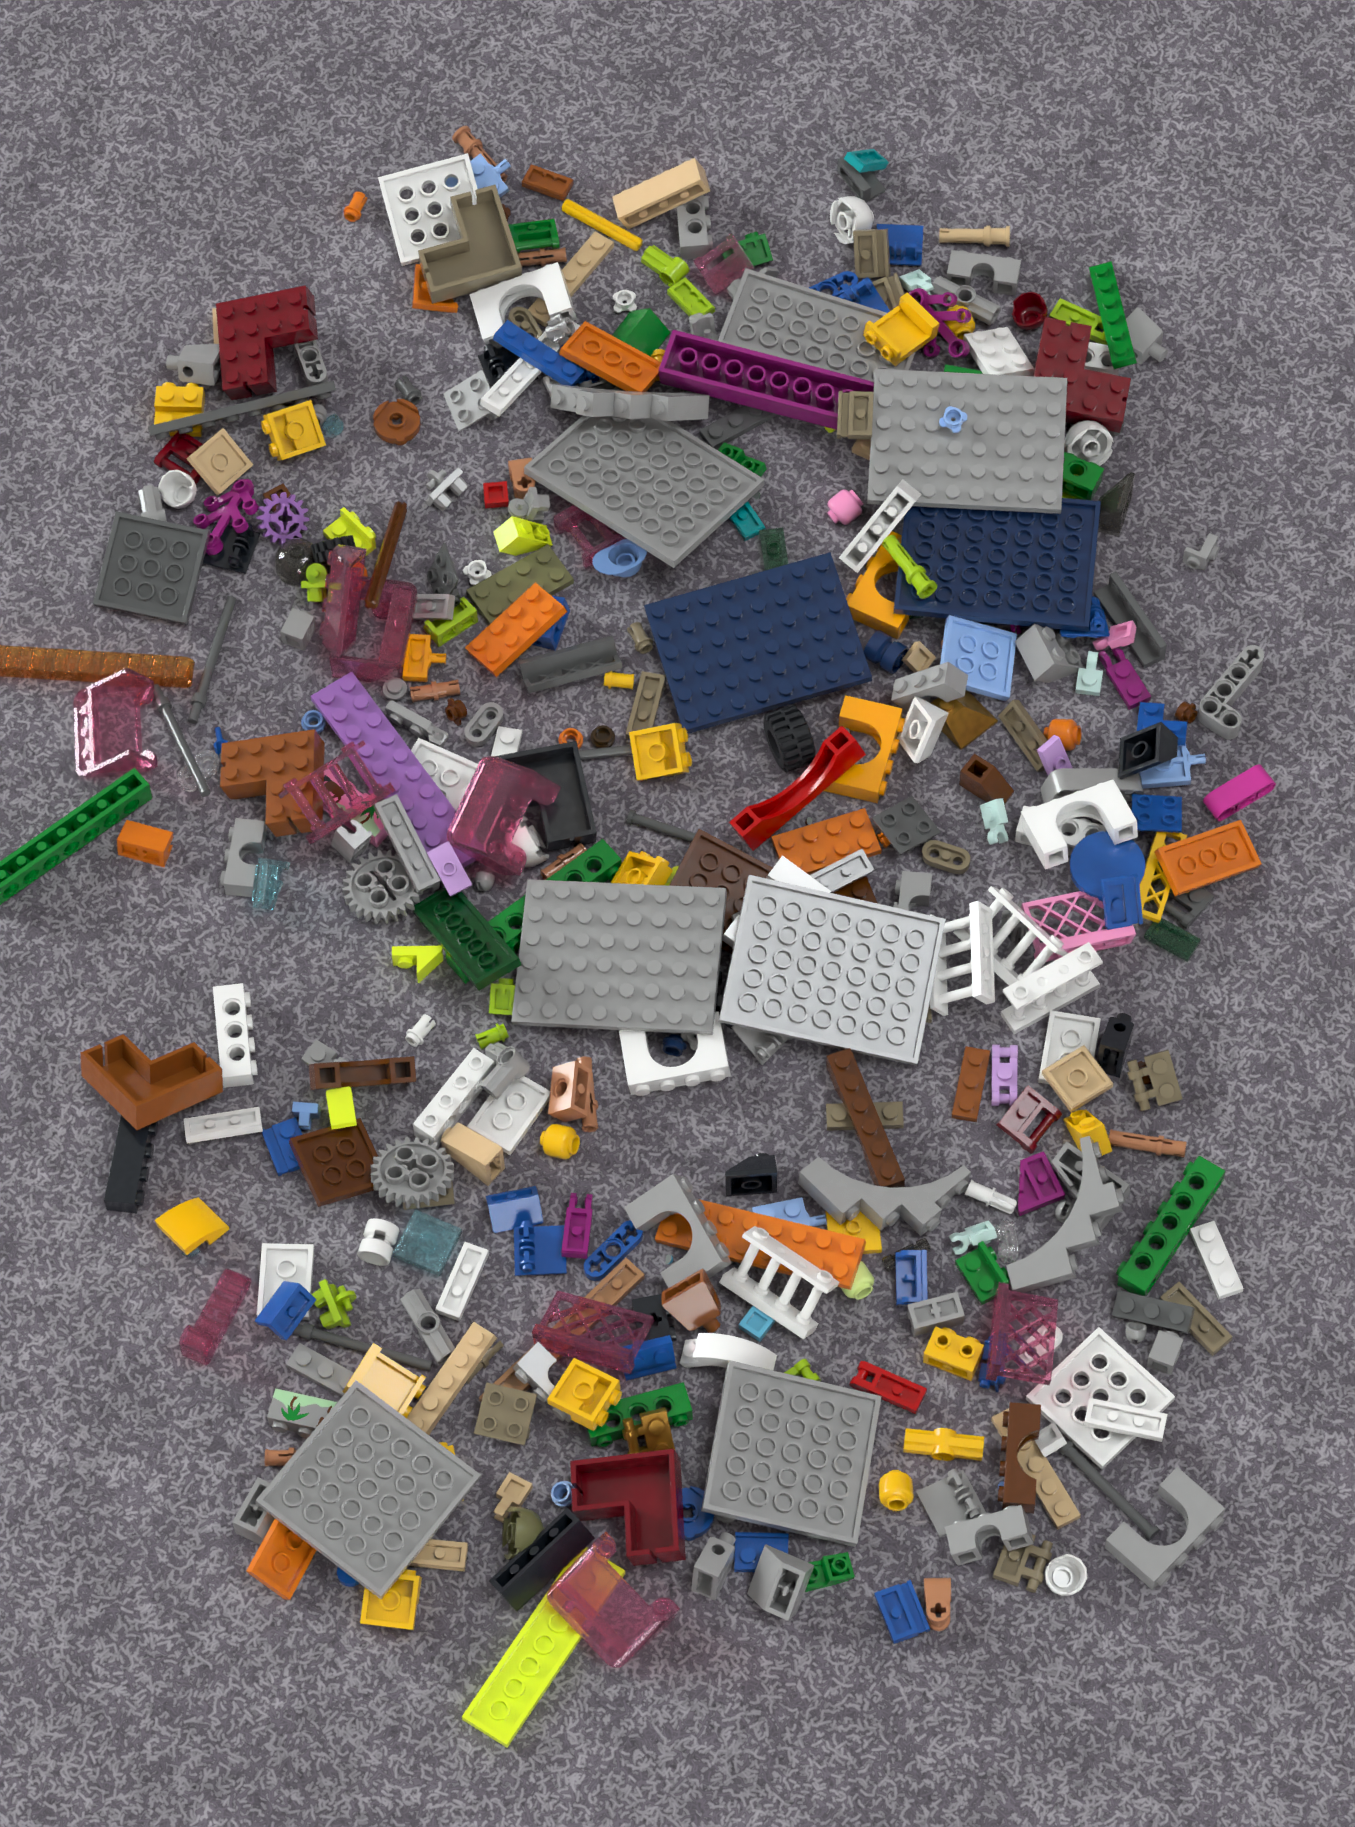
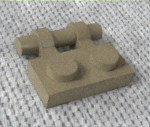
M1168 1049L1144 1056L1145 1067L1139 1068L1137 1059L1127 1062L1129 1068L1127 1074L1129 1080L1133 1082L1136 1092L1134 1098L1139 1103L1141 1111L1151 1108L1148 1099L1156 1097L1158 1106L1183 1099ZM1149 1075L1153 1088L1145 1090L1142 1077Z
M1032 1535L1033 1542L1035 1541V1535ZM1043 1540L1041 1548L1029 1545L1012 1551H1008L1004 1545L993 1578L1017 1587L1021 1577L1028 1580L1026 1590L1036 1593L1038 1585L1042 1584L1044 1579L1043 1571L1045 1565L1050 1562L1052 1557L1050 1551L1053 1543ZM1029 1556L1036 1559L1033 1569L1025 1567Z

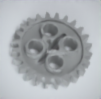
M378 850L375 857L369 852V859L365 860L359 857L360 865L351 864L353 871H346L347 879H343L344 888L342 890L346 905H349L351 912H356L357 918L364 915L365 922H368L373 917L375 924H378L380 918H384L385 923L388 924L390 917L398 921V914L406 917V909L415 910L414 903H420L419 895H422L423 891L420 893L416 892L398 854L392 856L391 850H388L386 855H382L381 850ZM371 873H374V874L378 877V880H379V882H380L379 885H378L377 878H376L375 876H373V874H371Z
M405 1137V1143H401L396 1139L394 1147L387 1143L386 1151L379 1150V1157L373 1158L371 1183H373L374 1191L379 1190L380 1198L386 1196L387 1203L395 1200L396 1207L400 1206L402 1202L405 1203L406 1209H409L411 1203H415L417 1208H420V1202L430 1206V1199L438 1202L439 1194L445 1196L446 1188L452 1187L454 1163L451 1162V1155H446V1148L438 1149V1142L429 1145L428 1138L423 1143L419 1142V1137H416L414 1142H410L409 1138Z

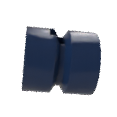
M878 630L868 641L864 654L866 659L875 664L880 662L881 668L891 674H895L903 665L902 659L909 651V648L900 642H892L891 636Z

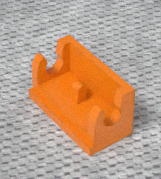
M126 820L117 838L118 855L165 867L173 845H170L173 839V832Z

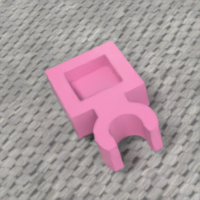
M1133 620L1111 626L1110 636L1096 638L1093 641V645L1097 651L1103 650L1108 646L1111 649L1120 646L1125 647L1134 643L1137 627Z

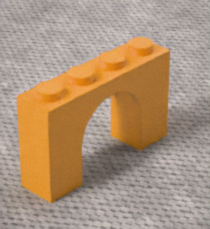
M891 531L888 536L895 535L901 544L902 535ZM881 544L877 548L878 552L875 557L871 556L869 558L865 574L859 575L855 584V591L853 594L849 593L846 600L853 620L875 630H881L887 635L898 639L909 621V615L893 614L894 602L885 599L876 590L875 585L877 581L888 573L898 572L899 566Z
M845 695L839 715V727L843 726L844 728L873 737L879 744L880 751L871 761L864 764H854L824 791L878 804L880 795L884 796L886 793L888 782L884 781L886 774L891 775L894 763L893 760H890L892 753L897 754L900 740L897 739L898 732L902 733L905 718H902V708Z

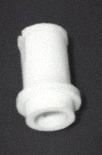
M423 1014L417 1024L412 1029L407 1030L405 1039L410 1045L417 1047L424 1043V1037L436 1025L434 1020L429 1023L431 1020L430 1016Z

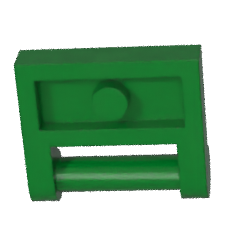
M555 219L508 225L517 254L520 251L531 249L560 248Z

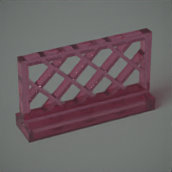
M999 1282L993 1302L986 1371L987 1380L996 1381L997 1376L1050 1385L1058 1299L1009 1290V1284ZM1011 1301H1020L1026 1307L1018 1311L1011 1304ZM1040 1305L1051 1307V1312L1043 1315L1037 1307ZM1029 1311L1037 1318L1032 1323H1029L1023 1316ZM1015 1319L1024 1326L1017 1331L1009 1324ZM1040 1324H1043L1049 1330L1043 1336L1035 1329ZM1028 1331L1036 1339L1030 1343H1027L1021 1336ZM1013 1339L1022 1346L1016 1351L1007 1344ZM1039 1344L1047 1350V1353L1039 1356L1033 1349ZM1025 1352L1034 1359L1027 1364L1019 1357V1355ZM1013 1359L1020 1368L1017 1370L1005 1368V1363ZM1039 1364L1045 1371V1375L1035 1374L1031 1368Z
M557 1290L540 1324H535L532 1336L534 1345L539 1342L549 1352L631 1374L635 1366L634 1359L654 1319L651 1315ZM561 1300L569 1302L573 1306L563 1311L558 1309ZM591 1308L597 1312L584 1318L580 1311ZM577 1313L580 1320L566 1324L564 1317ZM617 1315L621 1320L607 1324L605 1317ZM560 1320L562 1327L556 1329L547 1327L549 1323ZM601 1320L603 1327L590 1331L587 1324ZM635 1321L644 1323L641 1328L633 1331L628 1325ZM583 1326L587 1333L576 1335L570 1331ZM624 1326L628 1333L614 1337L611 1331ZM604 1333H608L610 1340L605 1342L595 1340L594 1338ZM630 1339L633 1342V1346L631 1349L623 1348L618 1345L619 1343H622Z

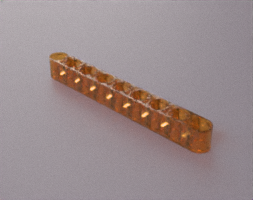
M0 645V677L146 686L158 684L162 687L189 688L192 686L195 662L193 659L184 656Z

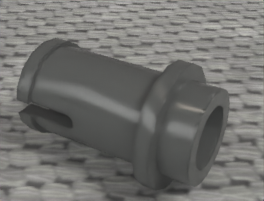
M402 376L404 383L399 377L395 382L396 388L399 389L405 400L410 401L414 405L418 404L422 399L421 391L412 385L407 376Z

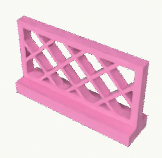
M1078 891L1021 904V909L1034 922L1064 943L1062 948L1067 953L1088 942L1095 951L1130 944L1136 935L1133 925L1108 930L1105 927V918L1102 920L1091 914L1095 905L1103 908V902L1085 892ZM1085 898L1092 902L1088 912L1075 905L1078 899ZM1061 903L1069 907L1066 915L1062 916L1052 910L1053 905ZM1038 908L1045 912L1041 922L1031 916L1029 909ZM1071 910L1084 916L1080 925L1067 918ZM1048 914L1061 921L1057 930L1044 924ZM1087 918L1100 925L1097 931L1091 932L1082 927ZM1064 923L1077 930L1074 936L1067 937L1059 932ZM1038 937L1033 941L1035 959L1046 946L1044 942L1040 943ZM1053 953L1046 962L1057 960L1063 956Z

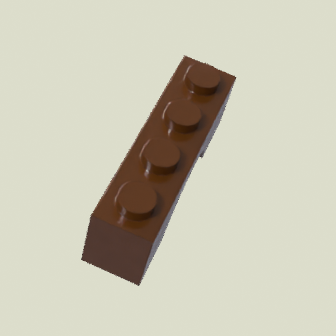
M415 1057L310 1064V1090L416 1082Z
M1009 1402V1411H1003L1002 1427L1008 1428L1007 1436H1002L1001 1452H1006L1005 1461H1000L999 1477H1004V1486L998 1487V1502H1003L1002 1510L1008 1506L1022 1505L1026 1513L1034 1514L1037 1479L1029 1476L1022 1470L1018 1463L1017 1455L1024 1445L1039 1439L1040 1404Z

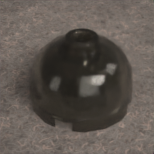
M293 538L287 540L278 548L275 554L274 566L277 575L285 584L301 587V581H308L306 570L311 564L315 563L311 549L313 543L303 538Z

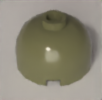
M511 1506L507 1510V1512H511L510 1518H504L502 1528V1548L508 1543V1554H504L507 1560H512L519 1552L531 1545L538 1534L546 1528L543 1527L539 1515L528 1508Z

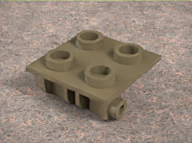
M486 1382L474 1434L525 1446L526 1439L530 1436L531 1429L529 1427L537 1394Z

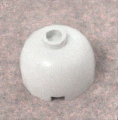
M855 196L841 197L832 203L830 222L831 225L835 224L839 233L834 232L839 242L843 244L854 243L853 231L871 229L874 215L864 200Z
M1085 420L1076 423L1069 429L1065 437L1064 448L1066 453H1072L1080 459L1101 466L1112 454L1113 438L1103 425L1096 421Z
M522 816L507 828L504 834L506 847L503 848V852L509 861L514 859L521 866L533 867L549 859V854H543L540 847H546L533 825L528 827L525 824L528 819Z

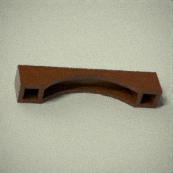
M851 1048L827 1055L826 1069L835 1091L842 1100L852 1121L874 1185L889 1188L905 1187V1178Z

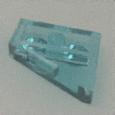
M258 858V864L255 868V889L252 893L253 908L274 910L277 896L283 885L279 878L283 869H289L290 862Z

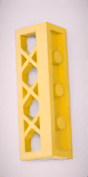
M1156 831L1145 863V873L1140 883L1142 916L1156 923H1159L1171 887L1164 872H1162L1158 865V859L1154 851L1166 846L1164 842L1166 836L1178 841L1186 839L1187 835L1182 833ZM1160 878L1165 889L1155 893L1151 882ZM1154 900L1158 907L1157 914L1143 910L1144 904Z

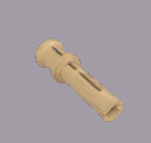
M986 226L984 229L940 228L939 243H984L986 247H990L991 244H1005L1006 247H1010V226H1006V228Z

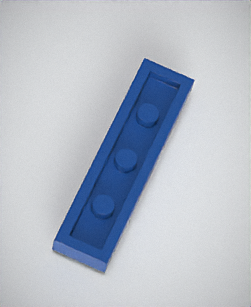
M509 320L494 334V341L560 384L575 386L584 376V369L559 355L558 352Z

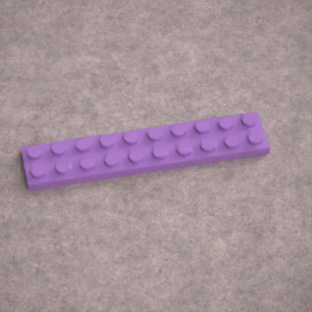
M353 672L348 673L311 695V701L382 797L387 799L396 794L398 795L426 853L449 841L463 868L486 855L483 846L462 818L455 813L456 810Z

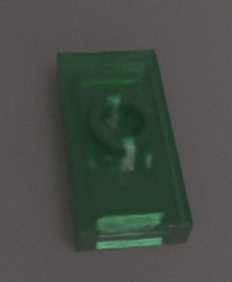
M783 528L759 530L764 570L787 565L788 557Z
M1161 918L1159 923L1152 922L1144 935L1146 940L1186 962L1189 961L1201 941L1200 938Z

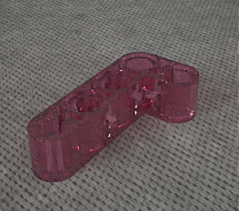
M225 1269L195 1325H187L180 1337L179 1346L184 1357L205 1366L210 1363V1358L216 1352L223 1339L222 1336L225 1335L235 1316L234 1314L237 1313L251 1286V1278L231 1269Z

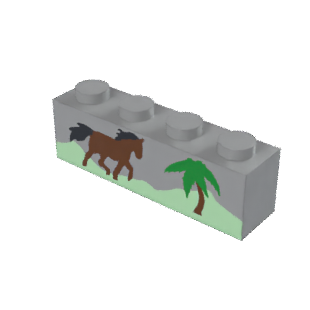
M275 1388L267 1415L268 1423L277 1432L286 1433L289 1430L297 1432L303 1438H308L337 1402Z

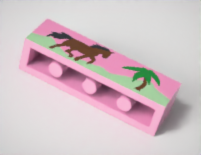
M324 767L323 810L354 832H356V828L351 825L350 821L356 820L367 832L370 830L373 833L370 843L377 848L388 834L374 808L375 800L369 794H362L356 790L355 785L349 780L344 781L339 778L332 768Z

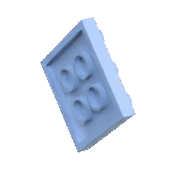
M949 615L945 620L940 664L950 662L968 675L967 691L1007 701L1010 698L1017 634Z

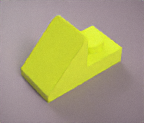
M392 946L393 966L407 969L417 965L418 983L431 973L444 958L441 946Z
M351 1087L326 1090L331 1129L357 1126Z

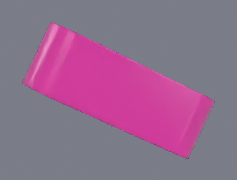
M1258 764L1211 791L1205 796L1203 803L1215 819L1220 822L1270 793L1276 786V783L1262 765Z

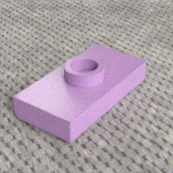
M1053 735L1037 749L1047 775L1057 769L1072 768L1060 737Z
M449 841L427 852L450 897L472 886Z

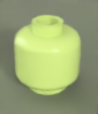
M860 1261L852 1289H841L848 1298L860 1300L872 1292L875 1279L866 1265Z

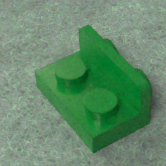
M753 232L745 235V239L741 241H736V238L722 242L723 246L718 251L719 254H722L728 274L773 261L765 233L759 235L758 232Z
M984 1241L978 1243L976 1250L955 1260L957 1268L981 1305L1008 1292L1010 1281L1007 1270L1004 1267H999L994 1250L991 1246L987 1247Z

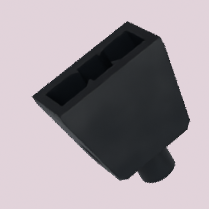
M1119 1013L1117 1018H1109L1100 1043L1097 1063L1106 1074L1120 1078L1134 1029V1023L1131 1022L1132 1018L1126 1013ZM1110 1049L1117 1051V1054L1111 1053Z

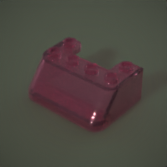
M486 756L480 760L447 831V840L453 847L499 874L520 876L525 867L527 857L522 848L512 843L514 835L531 799L539 804L549 805L555 801L561 787L530 768L496 756Z

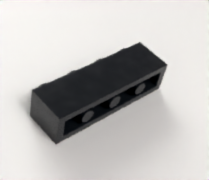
M121 1115L104 1197L107 1210L137 1214L138 1206L143 1205L145 1191L142 1190L143 1182H147L149 1178V1167L146 1166L147 1160L153 1157L154 1144L151 1143L152 1135H157L158 1121L136 1130Z
M566 1508L538 1534L531 1545L519 1552L489 1582L518 1611L585 1549L595 1537Z

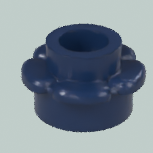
M671 1034L663 1039V1051L667 1055L679 1057L682 1055L683 1049L687 1048V1044L683 1042V1038L679 1035Z

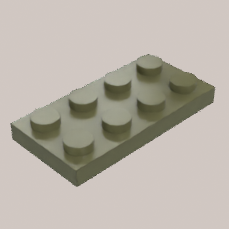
M546 545L467 589L466 594L488 625H490L535 582L552 596L574 584V579L551 547Z

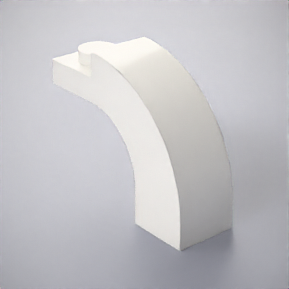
M698 1333L697 1339L685 1340L680 1364L686 1368L701 1366L727 1368V1363L731 1360L774 1370L777 1355L759 1344L739 1337L716 1333Z

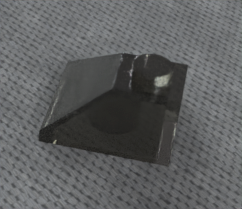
M1130 472L1099 498L1098 501H1101L1098 532L1117 537L1120 536L1132 499L1135 473Z

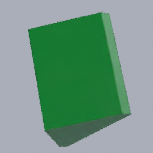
M650 308L629 312L612 336L651 356L653 351L659 349L667 339L670 331Z

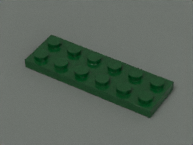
M444 887L414 905L415 910H412L414 915L478 991L522 965L519 957L462 891L450 897Z

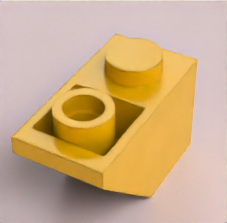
M1086 1109L1076 1110L1069 1117L1063 1119L1081 1152L1080 1138L1090 1136L1094 1143H1099L1102 1156L1112 1152L1104 1124Z

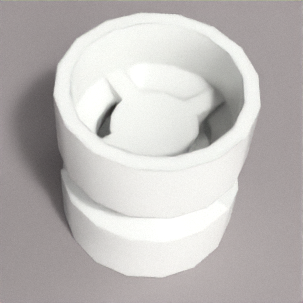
M369 1219L363 1233L365 1239H362L358 1249V1257L367 1263L379 1266L388 1265L393 1253L391 1246L396 1243L399 1228L386 1220Z

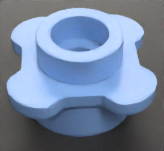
M949 406L945 409L944 417L940 418L939 424L941 427L951 429L953 433H958L961 431L962 423L967 421V414L956 407Z

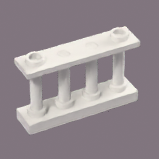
M992 886L988 889L996 897L989 907L992 909V919L1003 905L1013 913L993 938L994 972L1009 986L1039 970L1053 953L1061 956L1068 954L1062 948L1064 943L1054 935L1049 936L1012 901L1014 896L1004 888L999 890ZM1021 921L1030 930L1007 958L1003 957L1001 959L997 955L998 947ZM970 927L953 932L962 941L969 940L971 937ZM1038 937L1046 944L1045 948L1023 974L1020 973L1018 975L1013 970L1015 968L1014 964L1035 938Z
M979 901L970 903L969 916L946 922L944 926L929 1003L930 1009L943 1016L948 1015L949 1002L973 996L985 1004L995 1002L992 909ZM970 926L971 937L969 940L946 946V933ZM971 949L970 963L947 969L946 956ZM972 973L971 986L947 992V979Z
M1088 942L1004 988L1003 993L1012 1005L1001 1011L1002 1018L1013 1034H1016L1049 1016L1050 1010L1058 1011L1098 989L1100 983L1091 970L1103 964V961Z
M754 1226L742 1236L751 1244L739 1268L734 1267L723 1274L719 1283L800 1338L805 1339L816 1330L819 1324L811 1318V1314L822 1293H829L838 1287L840 1282L834 1279L829 1272L819 1269L771 1237L765 1229ZM760 1249L772 1258L758 1283L750 1278L747 1273ZM783 1264L792 1270L793 1273L781 1296L778 1297L768 1287L779 1265ZM801 1278H804L813 1284L814 1287L802 1311H799L790 1304V1300Z

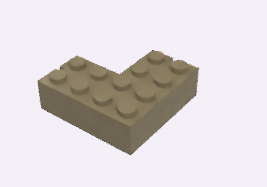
M496 185L475 190L476 205L472 203L471 191L451 196V209L461 239L418 250L419 263L432 304L473 293L522 275V266Z

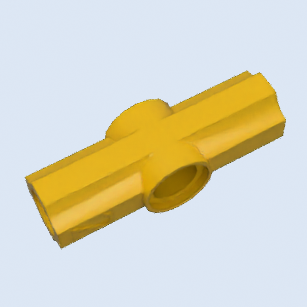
M906 1428L903 1452L931 1455L933 1459L942 1460L943 1458V1461H951L954 1458L982 1461L984 1437L957 1434L956 1431L948 1428H937L934 1431Z

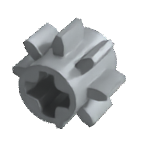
M561 314L551 317L550 321H547L548 326H546L545 330L551 342L558 341L561 346L575 333V327L569 317L562 319Z

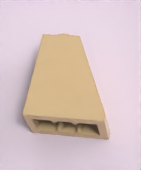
M459 1122L453 1128L449 1127L443 1133L441 1144L442 1148H446V1153L450 1154L454 1160L487 1186L505 1169L503 1148Z

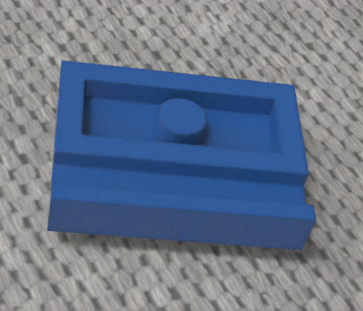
M1135 873L1131 876L1124 875L1101 879L1105 927L1110 930L1132 926V924L1137 923L1143 924L1139 876Z
M296 1117L272 1125L269 1129H263L261 1133L278 1177L284 1173L300 1169L289 1145L290 1138L302 1135Z
M670 1335L619 1347L626 1381L677 1368Z
M735 1532L734 1572H755L766 1544L788 1554L789 1533Z
M911 1580L907 1581V1583L897 1584L874 1593L875 1600L893 1644L930 1631V1626Z

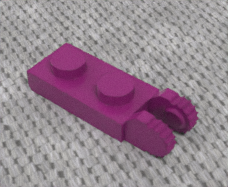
M1120 647L1112 649V653L1118 661L1114 665H1112L1111 659L1105 651L1098 652L1099 659L1106 669V674L1129 710L1140 706V702L1151 701L1150 693L1128 658H1125L1124 652Z
M571 1193L569 1207L566 1210L561 1253L562 1257L587 1259L593 1217V1194L586 1195L585 1209L576 1208L578 1203L577 1193Z

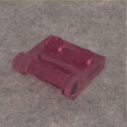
M732 233L726 237L724 242L710 252L693 260L715 295L728 288L734 280L742 278L745 268L755 269ZM732 247L734 250L733 254L709 270L707 268V264Z

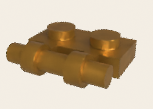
M665 1407L639 1414L641 1424L634 1425L633 1418L622 1420L624 1426L622 1430L623 1437L627 1440L629 1447L627 1454L666 1449L675 1450ZM644 1434L646 1446L639 1447L637 1437Z

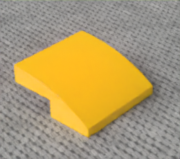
M199 1197L185 1201L155 1219L156 1225L186 1255L205 1241L211 1245L229 1230V1226Z

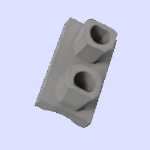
M697 313L689 316L692 335L718 341L719 337L716 335L714 316L711 313L705 315Z
M458 467L445 480L443 479L447 475L445 470L442 469L438 473L434 470L427 473L429 482L426 484V487L429 490L434 486L437 488L429 494V498L425 503L429 507L434 504L441 511L448 508L453 500L445 492L450 488L459 497L468 488L467 483L461 477L463 471Z
M529 487L524 499L516 498L510 501L508 512L513 517L542 524L544 520L543 511H548L550 508L549 495L537 494L536 487Z

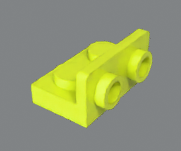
M343 507L340 509L341 517L323 530V535L327 539L353 535L358 555L352 558L360 561L376 549V535L370 527H365L360 523L359 517L353 511L349 512Z

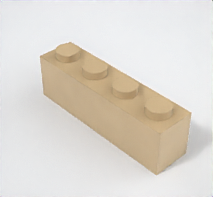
M693 158L630 189L624 190L612 198L618 219L629 230L710 192L704 168Z

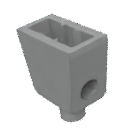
M1137 307L1126 318L1136 361L1138 364H1143L1151 356L1161 362L1168 353V350L1161 346L1163 331Z
M219 344L186 345L179 356H167V369L178 370V377L182 382L214 386L221 374Z
M722 1532L719 1539L715 1537L709 1538L694 1565L691 1591L716 1600L733 1564L735 1552L733 1545L736 1541L733 1535Z

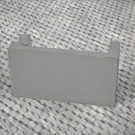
M356 820L350 821L351 825L356 828L354 834L348 833L347 829L340 826L336 829L331 843L349 863L368 848L373 834L370 830L367 832Z
M958 1292L907 1305L908 1320L910 1319L913 1337L931 1333L934 1331L935 1326L942 1329L943 1327L950 1328L964 1323L965 1315Z

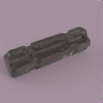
M922 1238L916 1241L915 1245L910 1244L896 1252L902 1250H927L928 1253L931 1247L926 1238ZM889 1254L882 1258L883 1267L887 1272L895 1269V1255Z

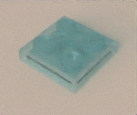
M415 1210L393 1251V1257L440 1276L462 1234V1229Z

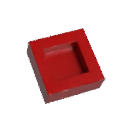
M507 481L483 483L485 509L508 507Z

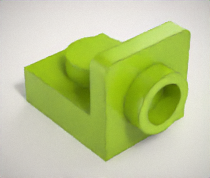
M499 978V982L491 983L489 1014L512 1015L516 985L514 979Z

